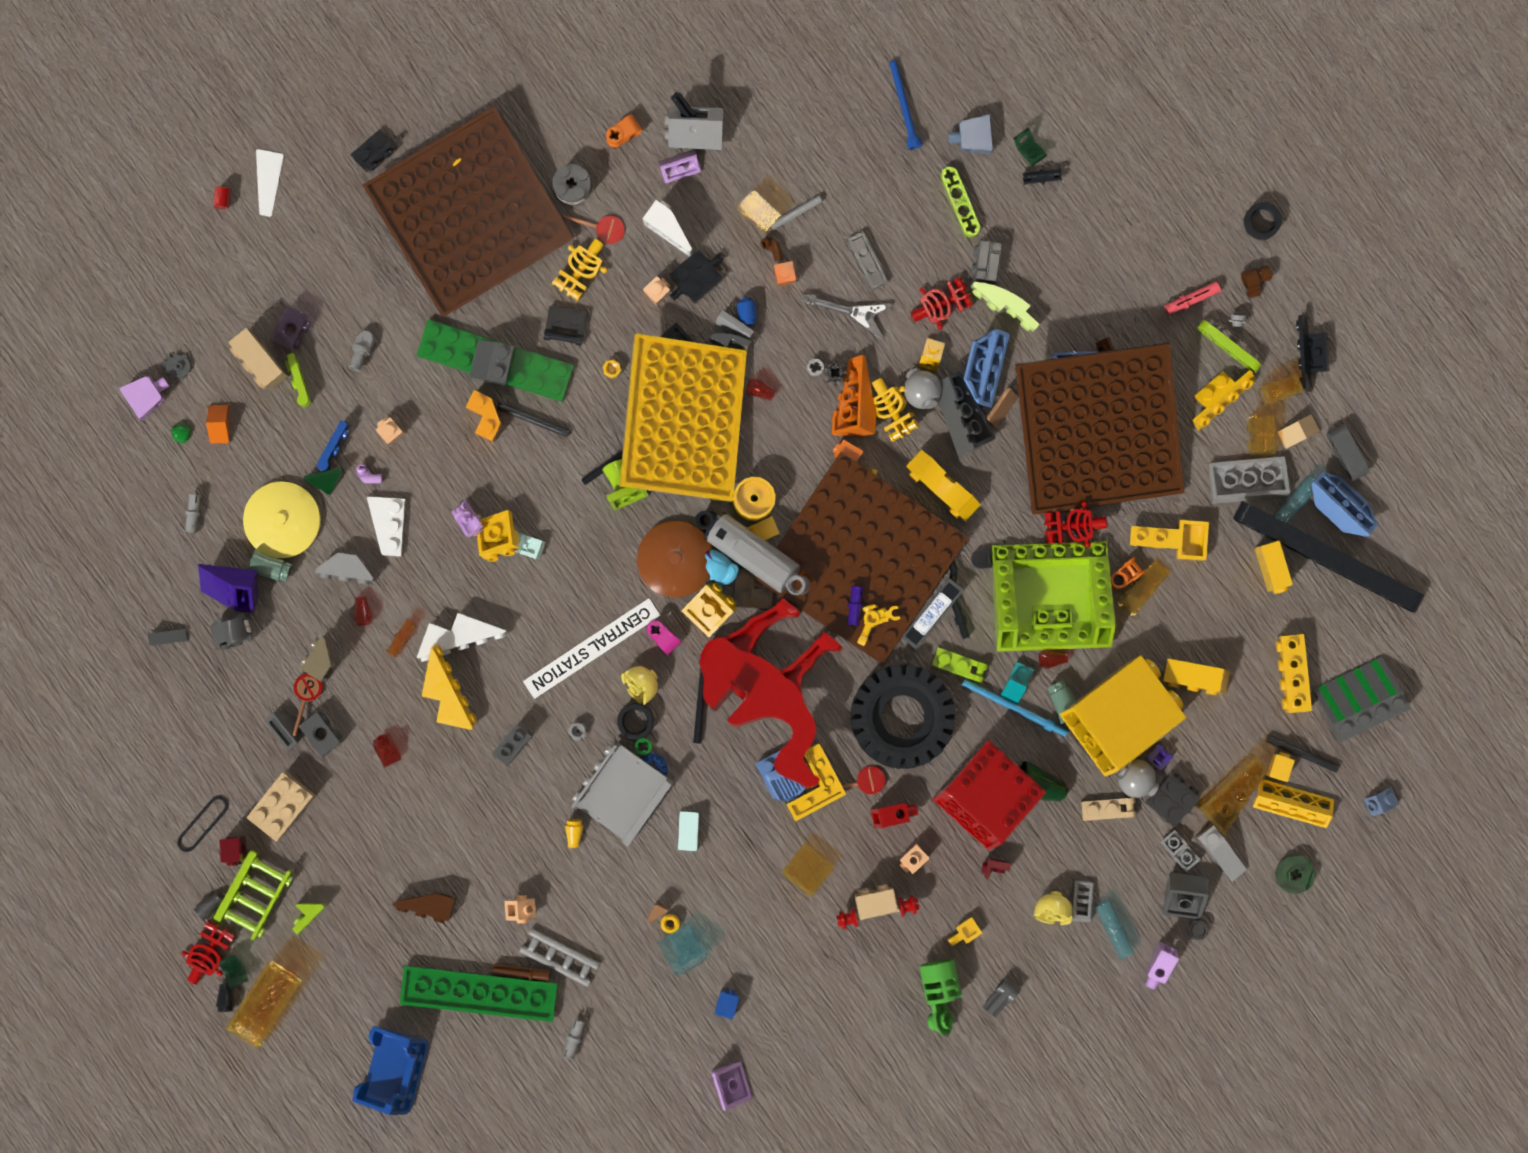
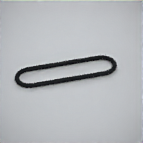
M217 796L211 799L179 836L177 845L181 851H192L224 815L228 807L227 801L224 798ZM217 799L222 800L225 808L190 849L182 848L180 845L181 838L213 801Z

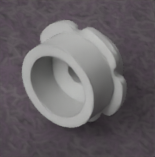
M1232 313L1231 319L1228 320L1232 322V326L1243 327L1244 323L1248 322L1245 314Z
M574 722L569 727L568 733L572 736L573 740L579 741L586 737L587 727L584 723Z

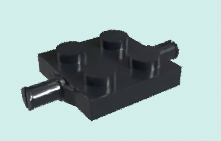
M699 250L696 251L670 273L678 287L670 294V297L675 301L684 294L694 304L697 303L724 280L716 269V265L724 260V258L718 253V255L710 260Z

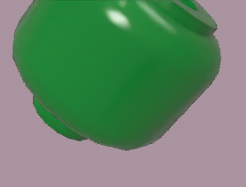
M178 423L176 427L173 426L170 432L173 434L172 439L182 444L187 442L191 434L190 426L183 423Z

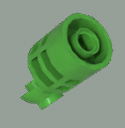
M943 959L919 965L926 1003L931 1005L932 1013L928 1015V1026L931 1030H936L942 1036H948L953 1027V1016L947 1006V1002L954 1001V998L962 997L955 959Z

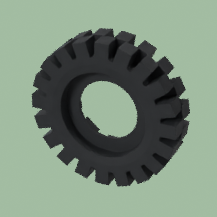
M893 665L873 673L859 687L852 702V731L862 750L876 762L897 769L916 768L931 762L932 759L944 751L943 749L948 745L952 737L956 712L949 690L938 677L928 670L917 666ZM902 695L917 700L924 712V721L920 730L906 738L893 736L885 729L882 722V711L886 703L892 698Z

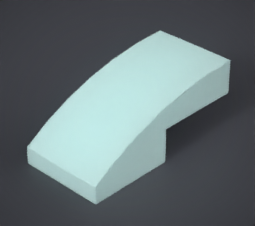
M518 532L520 549L515 552L540 560L546 542Z

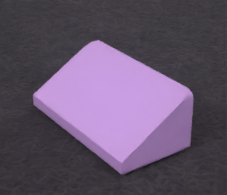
M695 151L659 162L665 184L702 172Z

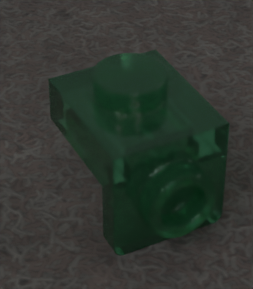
M237 955L227 956L219 962V966L223 969L228 986L231 989L249 981L243 962Z

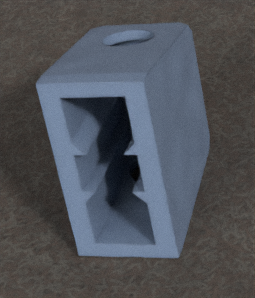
M990 115L961 121L958 125L959 131L948 132L949 144L960 143L961 152L991 154L993 151Z

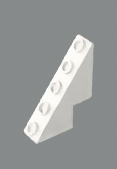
M457 613L451 631L429 623L417 658H421L422 662L429 660L431 647L434 643L440 645L443 654L447 655L451 653V649L458 648V651L470 648L469 644L474 642L480 645L487 643V639L495 637V640L504 638L507 631Z

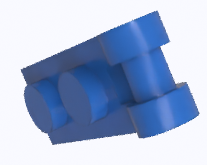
M340 421L317 462L319 470L324 472L331 469L330 461L332 457L338 455L342 439L346 440L350 433L349 424Z

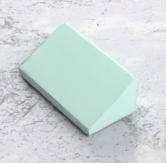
M680 811L678 850L697 851L699 812Z

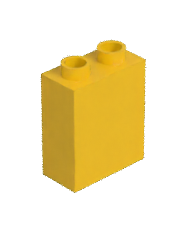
M1141 655L1125 663L1059 714L1105 777L1121 770L1186 719V716L1181 711L1184 707L1181 698L1174 691H1167L1159 681L1161 673L1156 664L1149 659L1144 660Z

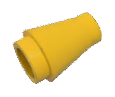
M567 819L565 830L569 848L579 847L584 827L581 819Z

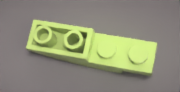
M974 282L971 286L973 289L972 293L979 299L984 298L988 302L986 305L995 312L997 310L1000 313L1005 307L1007 309L1006 313L1013 319L1015 317L1021 321L1020 325L1025 330L1034 332L1040 325L1026 312L1030 305L1017 295L987 283Z

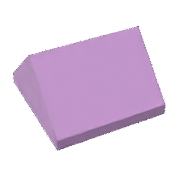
M741 1061L712 1070L723 1111L752 1099Z

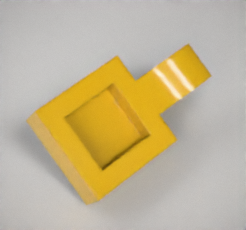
M970 917L955 927L958 933L949 937L947 941L951 946L956 945L961 940H964L967 944L982 934L973 918Z

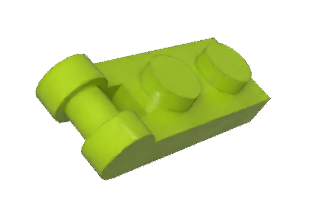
M295 353L286 355L288 360L285 361L288 372H292L293 379H291L294 390L297 389L299 394L297 403L302 407H309L311 399L297 355Z
M939 647L932 662L934 667L979 683L983 682L984 671H987L989 666ZM972 666L977 667L975 675L970 673Z

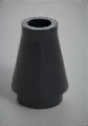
M219 984L216 1002L218 1012H232L233 1007H235L231 984Z

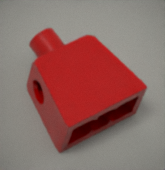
M896 803L870 809L874 828H885L910 822V817L918 815L916 804L907 806L906 803Z

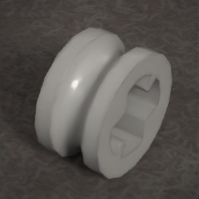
M812 359L807 364V372L811 376H820L824 371V364L819 359ZM818 363L820 364L818 367H821V370H817L816 373L812 372L810 365Z

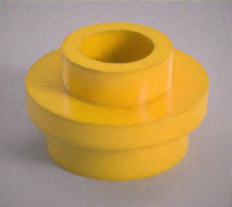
M667 914L662 918L661 928L664 932L674 933L679 929L680 921L676 915ZM668 920H672L674 922L673 927L667 926Z

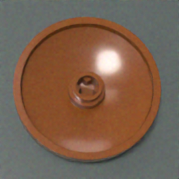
M668 521L652 528L642 539L637 553V566L644 582L653 591L666 597H684L699 590L710 577L706 569L707 559L705 554L712 547L704 539L705 534L694 525L682 521Z

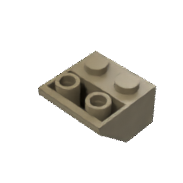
M321 636L313 642L311 654L306 655L302 660L301 665L303 667L301 670L321 682H326L336 667L330 639Z

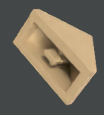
M1309 415L1277 433L1285 449L1320 432L1313 416Z

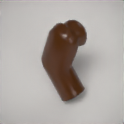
M769 237L761 240V247L773 253L774 262L784 260L778 241Z

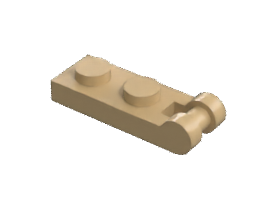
M1135 798L1081 801L1082 821L1137 817L1136 811H1134ZM1121 804H1126L1127 811L1121 812Z

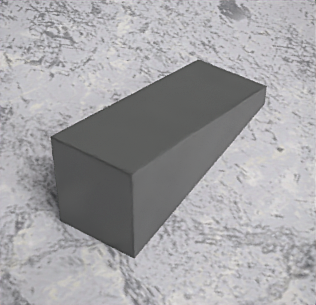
M186 629L148 634L149 646L188 641Z

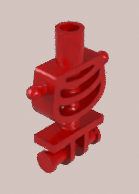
M960 277L953 281L958 288L954 290L951 282L946 284L951 294L947 297L939 289H932L926 292L925 288L921 287L919 291L923 294L920 298L922 307L910 312L913 321L917 322L928 317L930 323H937V328L941 330L943 328L941 322L947 320L950 316V304L955 302L959 312L964 310L960 302L962 300L966 305V309L975 305L970 298L972 296L971 293L967 294L965 291L968 287L964 285L963 278ZM961 292L963 295L960 298H958L957 293ZM933 294L940 295L942 299L938 300ZM928 298H931L935 303L932 304ZM946 306L947 314L943 316L942 308ZM936 310H939L938 318H936Z
M1085 501L1081 503L1082 509H1074L1069 513L1067 523H1062L1061 511H1056L1057 521L1054 522L1053 512L1044 513V525H1048V531H1044V534H1047L1046 543H1056L1054 533H1058V541L1063 543V530H1068L1070 537L1074 541L1080 542L1085 540V546L1089 548L1091 546L1089 539L1094 538V530L1108 528L1107 517L1093 518L1092 510L1086 509L1087 502ZM1078 512L1076 521L1071 522L1074 513ZM1084 513L1083 521L1080 522L1081 514ZM1057 524V530H1052V525ZM1081 529H1084L1086 536L1082 534ZM1072 530H1077L1080 538L1076 537Z
M211 920L207 921L204 929L207 928L212 933L209 934L203 930L199 934L210 940L208 945L196 944L190 949L189 953L187 951L181 952L183 957H187L186 963L193 967L187 980L195 985L198 984L203 973L208 976L213 975L215 972L218 976L223 975V971L218 969L222 964L223 958L215 948L219 945L228 950L231 945L222 941L223 938L232 943L236 936L235 933H230L226 927L224 930L219 929L220 924L217 923L216 925L210 922ZM217 932L221 934L219 938L215 937ZM197 948H205V952L195 950ZM212 953L216 956L217 962L211 957ZM194 955L201 956L200 959L193 958Z

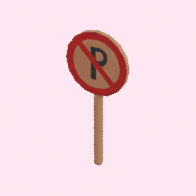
M309 674L299 676L294 683L295 695L302 700L293 736L297 735L306 702L316 700L322 693L321 681Z

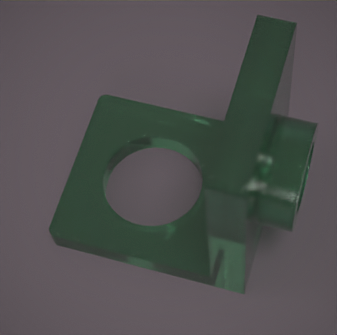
M1026 128L1013 138L1018 152L1031 166L1036 165L1047 156V153L1033 139L1029 128ZM1027 135L1026 140L1022 143H1019L1020 139L1023 136Z

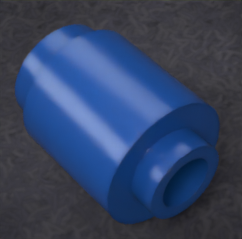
M751 297L740 299V302L736 303L739 321L746 326L755 325L758 319L756 301H752Z

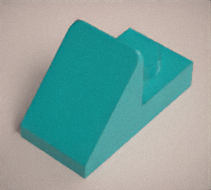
M1016 662L1000 696L1018 704L1027 689L1026 686L1034 669Z

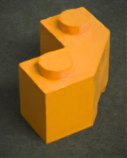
M474 390L466 408L483 416L475 433L491 442H495L502 428L495 403L492 398Z

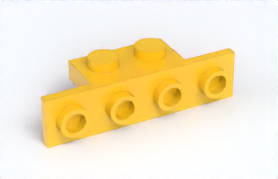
M1249 370L1236 382L1222 371L1194 396L1205 408L1192 420L1198 431L1206 427L1215 416L1221 414L1230 403L1235 402L1245 390L1253 386L1256 380L1252 371Z

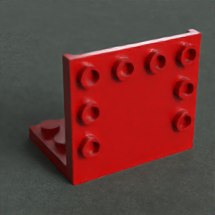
M988 740L946 788L938 792L932 800L990 851L1003 844L1044 796L1046 791Z

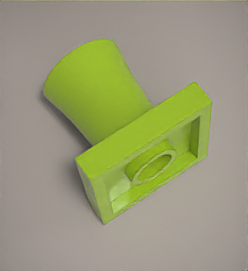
M622 459L611 462L602 469L615 491L606 495L614 511L649 496L647 490L620 486Z

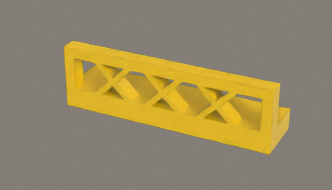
M1260 778L1253 807L1327 828L1333 817L1334 799ZM1263 786L1270 788L1273 792L1263 791ZM1282 793H1289L1291 798L1284 797ZM1300 798H1307L1310 803H1304ZM1319 803L1328 804V809L1322 808Z

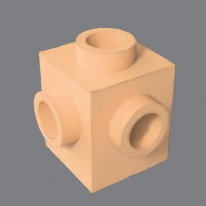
M527 895L515 896V900L505 901L506 920L528 923V919L536 918L535 899H527Z

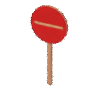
M562 215L564 219L596 228L598 238L606 244L618 243L624 235V225L615 216L603 217L598 224Z
M868 766L859 772L857 782L844 784L842 787L848 788L858 785L863 793L874 795L884 788L885 776L879 768Z

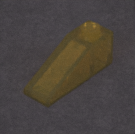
M1155 560L1117 604L1131 616H1134L1168 576L1169 572Z

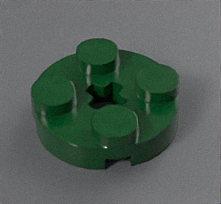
M1299 855L1286 856L1277 865L1275 872L1276 882L1284 891L1299 894L1311 888L1315 880V871L1308 859ZM1298 869L1300 877H1296L1295 880H1293L1292 875H1290L1291 871Z

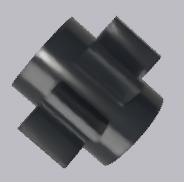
M834 361L832 367L826 365L828 372L823 373V375L829 377L827 383L833 381L834 385L837 386L838 381L845 382L842 375H847V372H842L843 364L839 367L836 366ZM839 370L840 377L835 376L832 378L831 371Z

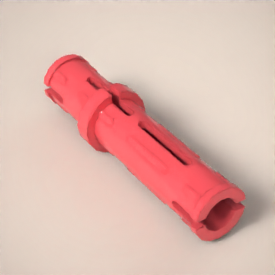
M1215 281L1186 296H1179V299L1165 304L1164 309L1168 316L1182 309L1187 310L1189 306L1220 293V286Z

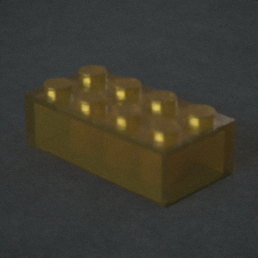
M272 960L269 961L231 1018L226 1029L259 1049L302 985L303 980Z

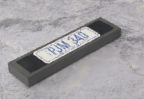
M949 578L901 638L914 649H917L964 592V589Z

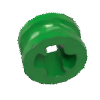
M646 738L638 739L635 743V751L640 755H647L652 749L651 742ZM639 742H647L649 749L647 751H639Z

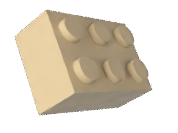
M245 328L228 342L232 346L229 350L236 358L238 357L239 360L242 359L244 361L241 363L248 373L250 372L256 376L253 378L254 381L263 389L267 388L271 391L289 377L249 329Z
M282 772L246 818L277 842L283 838L316 795L289 773Z

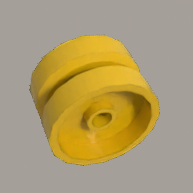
M750 477L737 485L732 504L740 518L747 522H758L770 515L775 505L776 495L768 481L761 477ZM753 496L757 497L756 502L751 501Z

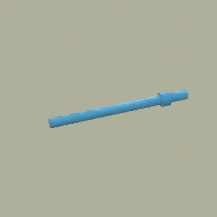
M964 679L962 686L1044 726L1043 729L1049 732L1052 730L1064 737L1068 732L1067 729L1055 724V721L1049 718L1045 719L967 679Z

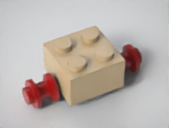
M887 884L876 886V890L869 891V888L857 890L858 894H854L858 914L856 915L855 909L851 908L850 913L844 914L843 911H839L840 915H837L836 918L838 927L842 926L843 930H846L847 925L850 924L858 927L857 919L860 921L895 912H900L901 917H905L906 912L912 911L913 914H917L916 910H919L920 907L918 899H914L913 895H910L909 900L906 901L898 898V906L892 886L888 887Z

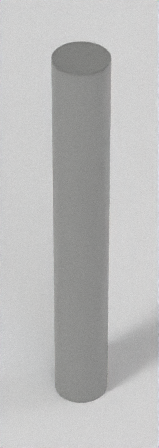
M819 195L770 223V227L772 230H775L820 204L822 199Z

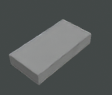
M723 310L715 322L731 334L748 340L751 339L754 330Z

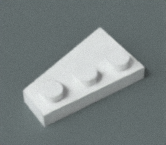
M367 497L381 554L402 557L406 499Z

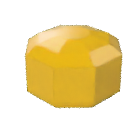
M614 359L606 361L603 365L604 375L610 379L618 377L622 371L620 363Z

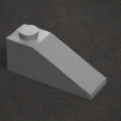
M1210 824L1196 835V838L1231 882L1247 870L1214 825Z

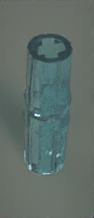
M1308 475L1273 516L1288 524L1313 495L1312 483L1315 479Z
M1108 900L1095 906V910L1119 959L1122 960L1133 955V948L1110 901Z

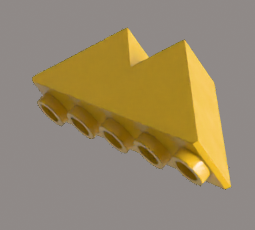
M434 643L430 651L422 697L440 700L436 722L472 730L477 723V718L473 712H470L468 700L465 696H462L460 684L457 679L453 678L451 666L448 662H445L441 646Z

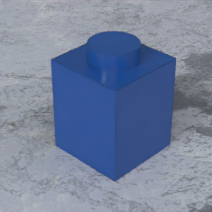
M725 988V991H720L714 1012L715 1015L733 1019L739 1000V995L736 994L737 991Z

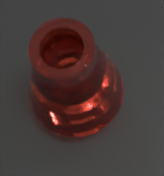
M751 378L746 388V392L750 396L769 401L772 400L775 394V390L758 378Z
M366 597L355 598L354 621L357 626L372 624L373 616Z
M1044 650L1039 653L1038 658L1041 668L1049 669L1063 663H1068L1067 652Z

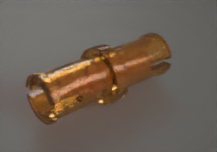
M406 619L399 632L395 633V638L386 652L397 658L404 644L408 643V638L417 624Z

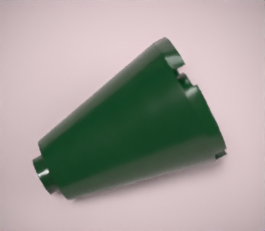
M1023 761L1020 764L1019 768L1046 791L1040 800L1060 802L1066 798L1068 788H1066L1064 782L1031 762Z

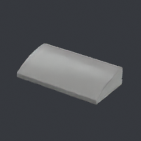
M1285 456L1208 464L1212 504L1286 498L1290 494Z

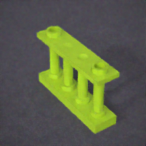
M254 849L249 851L213 917L218 922L230 919L254 932L250 938L253 941L263 936L266 930L264 925L285 886L289 887L294 878L291 876L294 872L291 869L287 870L286 874H283L261 862L260 858H258L260 853ZM258 868L280 880L281 883L278 889L274 891L250 878V870ZM247 884L271 897L272 900L268 907L265 908L241 895L242 893L239 891L242 885L246 886ZM233 902H239L263 915L259 924L256 925L233 913L232 909H230Z

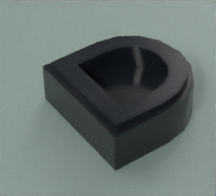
M990 548L980 549L972 554L971 562L974 567L979 569L992 567Z

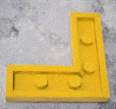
M820 743L811 747L805 754V758L814 775L820 778V787L786 804L795 822L846 795Z

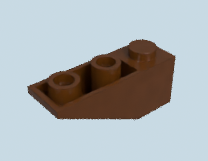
M433 893L395 901L393 906H396V910L407 913L410 910L414 911L418 917L426 918V916L434 917L433 921L445 923V921H449L451 918L456 897L442 893Z

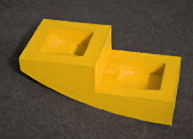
M772 516L747 527L764 540L780 534Z

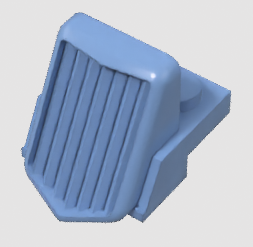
M779 752L755 763L773 799L777 798L779 801L796 800L806 787L776 772L773 763Z

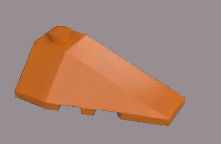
M861 355L848 360L845 370L847 375L843 377L845 381L842 394L839 393L838 395L840 402L837 411L834 410L832 416L833 436L864 437L875 434L876 412L866 356Z

